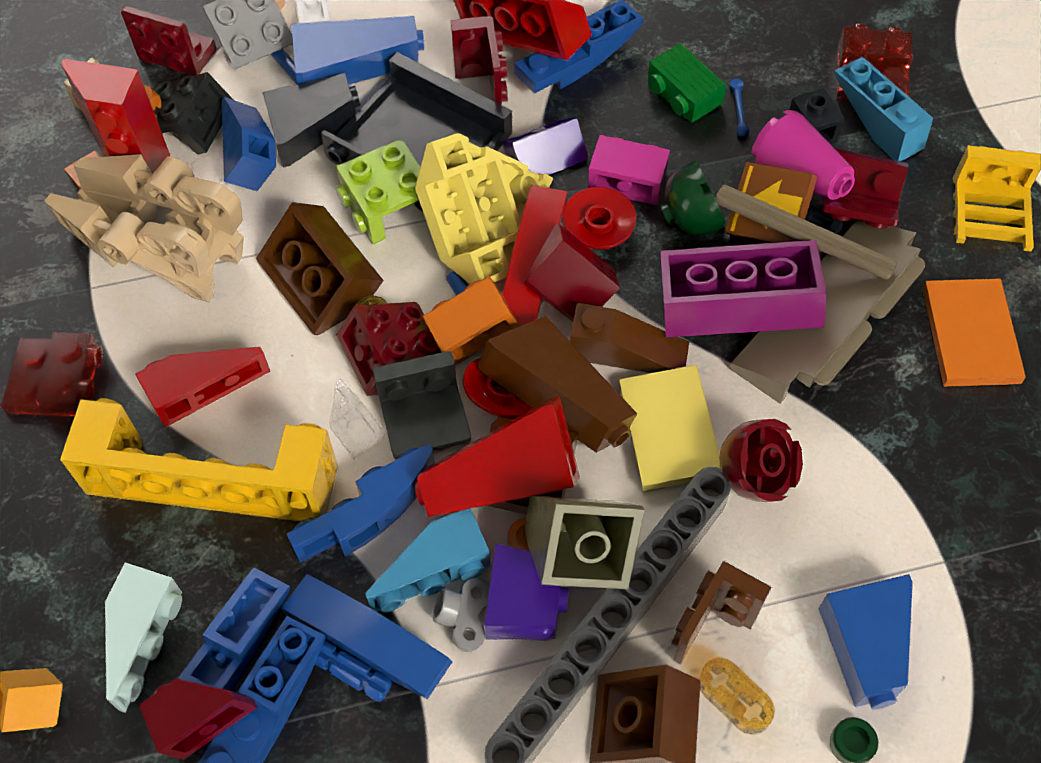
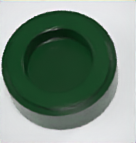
M856 717L846 718L840 721L831 732L830 748L834 756L842 763H867L875 756L878 750L879 741L877 733L863 719Z

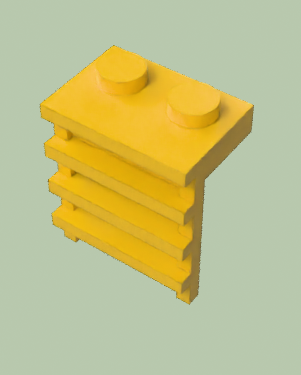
M967 146L953 176V183H955V191L953 193L955 209L953 217L956 218V225L954 227L956 243L964 244L966 237L1023 243L1024 251H1032L1034 244L1031 187L1041 170V153L996 149L984 146ZM965 201L1019 207L1022 210L965 204ZM965 219L1022 225L1023 228L966 222Z

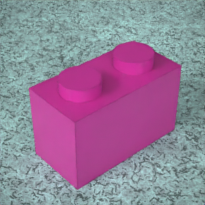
M600 135L589 167L588 188H611L622 193L629 200L658 205L667 174L670 150L654 145H645L621 138Z

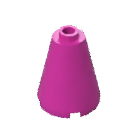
M786 110L784 113L787 115L780 120L773 117L767 122L758 134L752 147L751 154L756 156V164L813 173L818 177L813 194L831 200L843 197L851 191L855 182L853 167L802 114L797 111Z

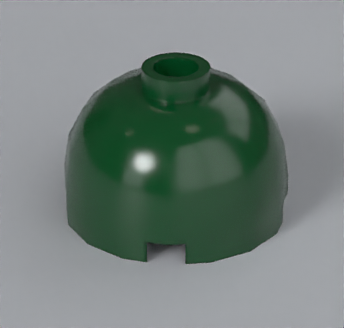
M697 160L681 167L671 175L664 188L666 203L660 205L669 225L676 222L682 232L691 236H704L727 226Z

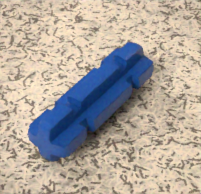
M324 641L315 665L323 670L329 668L333 676L359 691L364 689L365 695L377 702H381L387 696L392 685L388 677L378 671L372 673L371 667L344 651L338 653L337 647Z

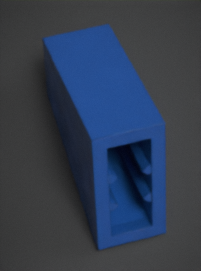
M910 574L828 593L818 608L855 707L870 704L871 709L876 710L893 705L897 702L896 697L908 685L913 586Z

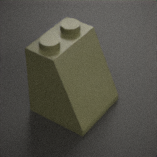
M530 496L524 535L541 585L628 589L645 511L643 506L611 500Z

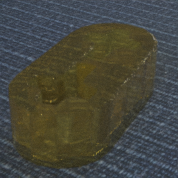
M720 657L708 661L699 676L701 680L700 691L742 732L755 735L765 731L775 714V707L771 698L732 661ZM710 672L716 675H720L722 672L726 673L729 676L726 684L734 694L723 685L714 688L710 684L713 678ZM738 698L750 707L756 703L760 705L762 710L759 716L763 721L756 717L750 721L744 717L747 708Z

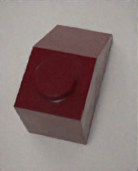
M180 679L160 685L155 690L154 695L139 705L157 753L183 760L257 708L254 699L232 691Z

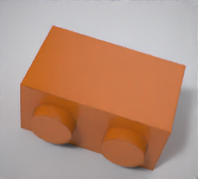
M490 276L469 284L465 291L450 300L439 302L433 307L432 311L423 316L441 352L452 351L455 366L484 349L487 340L520 327L502 293Z

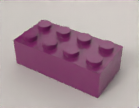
M816 240L660 251L666 337L824 327L827 292Z

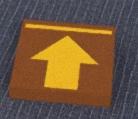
M746 162L738 190L805 220L818 177L813 173ZM733 211L730 213L725 233L730 236L763 243L798 241Z

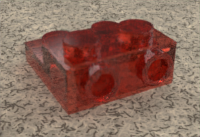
M861 23L854 24L851 27H843L838 44L837 69L863 57L909 97V67L913 59L912 33H904L899 27H889L884 31L872 30L867 25ZM837 80V97L848 98Z
M53 332L51 339L20 338L1 407L6 413L75 417L80 400H93V379L96 368H100L102 364V347L98 345L91 333Z

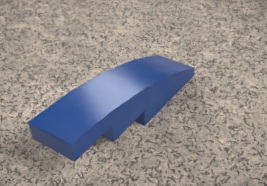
M253 567L203 633L204 644L178 679L233 691L269 631L290 591V586Z
M308 574L281 608L288 617L324 634L325 641L355 656L359 661L371 667V670L380 672L395 683L427 700L452 664L449 657L412 633Z

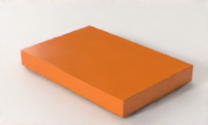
M1001 279L925 281L922 290L943 386L1022 384L1026 376Z

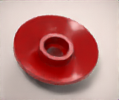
M591 187L577 192L567 201L563 213V225L565 229L588 248L609 249L622 244L631 236L636 225V211L631 201L622 193L606 187Z
M480 358L472 361L465 369L462 378L464 391L468 398L483 411L497 417L517 418L533 409L481 372L477 367Z

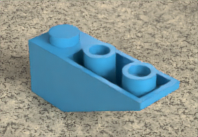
M863 57L835 70L834 75L872 140L893 160L901 162L925 149L933 121L931 115Z
M471 508L431 522L365 593L370 609L376 612L379 610L381 612L396 610L404 605L407 599L420 594L422 596L434 595L445 588V584L460 578L464 581L476 578L485 572V568L491 567L489 549Z

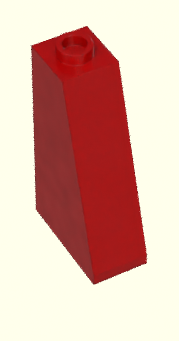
M560 396L545 401L430 465L417 476L418 481L415 485L416 496L421 506L425 505L427 516L431 517L574 488L580 475Z

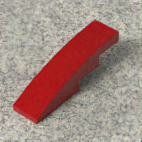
M531 185L502 294L520 326L538 319L543 298L526 286L523 281L556 224L561 223L567 202V191Z

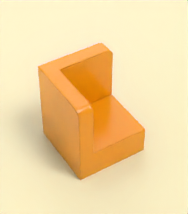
M49 669L0 671V730L2 732L53 727L57 724L63 684Z

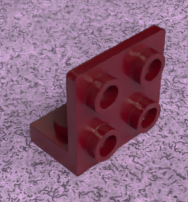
M124 6L121 10L138 59L146 63L168 67L179 73L184 72L198 75L216 50L213 38L189 32L186 24L129 6Z
M493 17L450 20L455 79L489 75L493 101L501 105L502 102H508L506 80L501 81L502 78H507L508 76L506 57L498 54V52L503 51L501 30H494Z
M835 149L853 167L855 182L851 191L843 197L835 200L823 197L822 211L828 213L829 217L840 221H849L850 218L864 220L867 225L878 229H886L888 226L897 227L899 222V199L908 171V163Z
M417 302L355 305L337 332L336 336L366 396L378 395L372 368L442 353L423 318L424 313Z

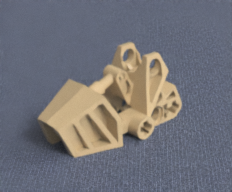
M141 154L80 158L74 165L81 186L77 193L79 199L50 193L44 200L61 225L112 267L117 263L126 265L130 261L166 280L194 299L209 303L214 297L213 289L215 283L212 271L218 258L223 261L233 262L234 264H238L242 259L244 237L237 231V228L243 221L239 197L223 184L195 178L189 166L172 156H167L153 174ZM157 205L172 209V212L167 214V222L164 225L151 222L156 215Z

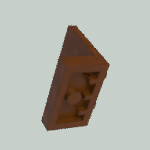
M725 561L722 562L716 574L708 570L696 592L697 597L692 607L686 608L675 629L676 634L671 644L677 647L673 661L680 665L682 664L712 609L718 611L719 616L728 624L735 627H742L743 625L751 630L772 587Z

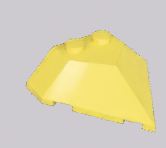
M457 133L427 143L415 190L439 259L469 284L483 280L488 276L495 283L507 277L509 262L512 257L531 185L549 188L553 177L545 173L536 174L528 170V165L487 146L478 147L470 143L468 137Z

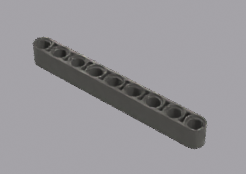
M710 466L701 469L636 551L630 581L635 579L642 580L648 585L649 589L643 592L634 591L630 587L628 589H606L489 739L485 747V763H494L493 758L495 754L502 749L514 751L519 757L517 763H532L723 512L732 483L730 481L728 483L722 469ZM701 489H715L719 496H708ZM683 517L692 519L697 526L692 528L684 527L678 522V519ZM658 548H664L669 550L673 557L661 559L653 551ZM607 612H616L624 618V622L619 625H610L603 620L602 616ZM582 645H591L598 650L599 655L591 660L583 659L576 653V649ZM558 678L565 679L572 684L573 689L567 694L558 695L549 688V684ZM537 713L546 720V724L540 730L530 731L522 725L521 721L526 715Z

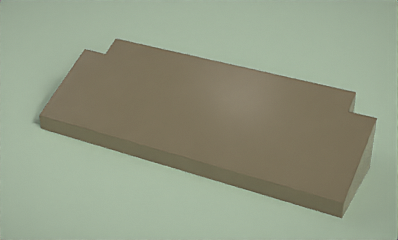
M858 219L843 237L895 260L896 267L888 280H884L827 254L821 260L827 292L824 327L759 331L732 361L729 369L779 404L784 401L789 386L795 378L809 388L814 382L819 385H828L869 337L872 326L866 321L870 315L877 319L884 318L923 272L925 262L918 256L921 249L911 246L916 233L888 226L886 229H878L867 225L864 220Z

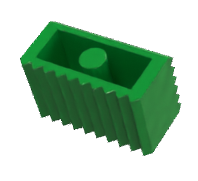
M679 42L677 46L668 49L666 53L663 52L661 55H657L655 59L652 58L649 63L647 81L650 89L657 95L661 94L662 98L670 102L673 111L679 116L683 115L685 119H688L689 123H693L723 104L727 84L682 43Z

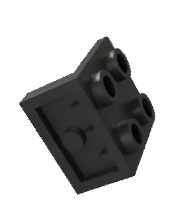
M208 72L194 76L187 75L179 80L161 83L155 92L160 95L162 105L161 108L156 107L154 111L157 115L156 119L161 132L174 131L197 155L207 153L222 126L223 97L234 99Z
M452 351L372 368L394 459H398L404 451L410 448H420L428 443L433 451L471 441V433L457 385Z

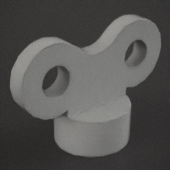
M480 578L468 579L461 586L460 593L444 588L441 589L433 610V622L454 627L452 630L453 643L464 652L476 650L483 644L485 632L479 621V615L481 610L488 604L490 586ZM471 589H476L480 592L481 597L479 600L471 596ZM465 629L473 633L471 641L464 638L463 631Z

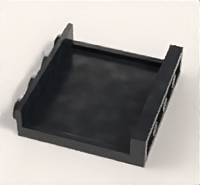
M397 52L389 60L391 76L336 135L326 130L321 133L325 154L336 165L343 164L396 140H401L406 144L421 167L427 143L457 133L468 137L469 142L478 147L487 146L498 151L503 145L502 141L507 140L512 135V110ZM420 201L413 203L417 209L423 212Z

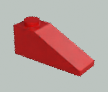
M261 347L170 355L162 360L148 364L145 369L135 373L166 428L271 371Z

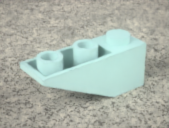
M124 563L105 601L106 699L124 713L130 701H135L141 693L144 684L143 674L149 661L154 660L158 656L163 644L162 634L169 619L173 620L177 616L182 604V591L172 577L128 563Z

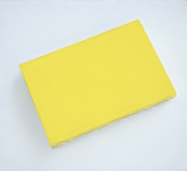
M697 364L619 379L622 397L638 413L629 429L631 430V439L643 492L690 483L701 469L709 466L720 468V454Z

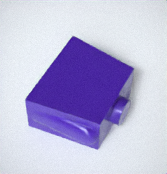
M500 544L495 546L485 619L486 640L528 639L549 641L556 637L558 612L567 613L569 587L541 585L530 551Z

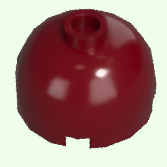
M777 419L751 420L740 424L728 434L722 443L719 455L720 469L723 470L728 483L729 481L732 483L731 489L737 495L756 502H774L785 499L787 496L783 495L787 493L789 488H796L803 468L802 448L799 441H792L790 434L786 431L792 429L786 423Z

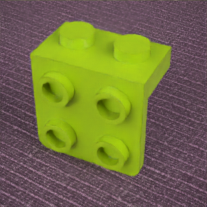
M396 140L336 166L340 186L336 187L338 198L344 208L350 206L353 211L351 216L356 229L360 234L365 232L372 244L386 239L383 216L419 201L415 187L421 167L406 144L401 140Z

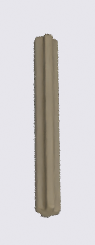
M722 185L716 195L715 200L718 205L795 240H816L818 250L884 280H888L896 267V261L728 185Z

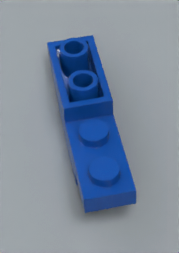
M619 0L587 16L592 36L568 60L533 53L514 63V74L534 94L552 84H555L561 90L593 70L618 50L643 24L644 18L624 0Z
M428 443L420 448H410L404 451L397 460L383 467L376 466L369 469L360 479L355 481L359 493L357 498L344 499L334 505L328 513L318 518H308L298 523L294 530L286 535L299 562L302 563L336 544L339 545L346 557L369 543L393 524L417 498L415 485L418 481L417 476L435 463L433 449Z
M288 616L285 618L238 690V694L254 699L257 708L215 737L199 763L264 762L286 724L311 674L326 639L324 634Z

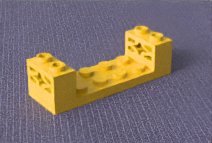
M105 398L98 399L97 401L80 400L60 458L87 495L293 521L318 518L328 512L338 467L327 429H322L320 426L312 423H302L299 426L285 424L274 470L257 463H249L246 467L229 465L226 461L217 458H207L205 461L189 460L176 453H166L164 456L148 455L141 451L143 440L122 405Z

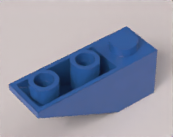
M223 97L224 182L258 191L276 168L275 138L256 107Z

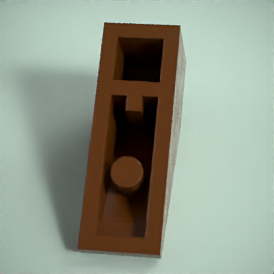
M577 303L570 342L590 363L647 373L686 367L689 341L680 337H666L664 330L617 309Z

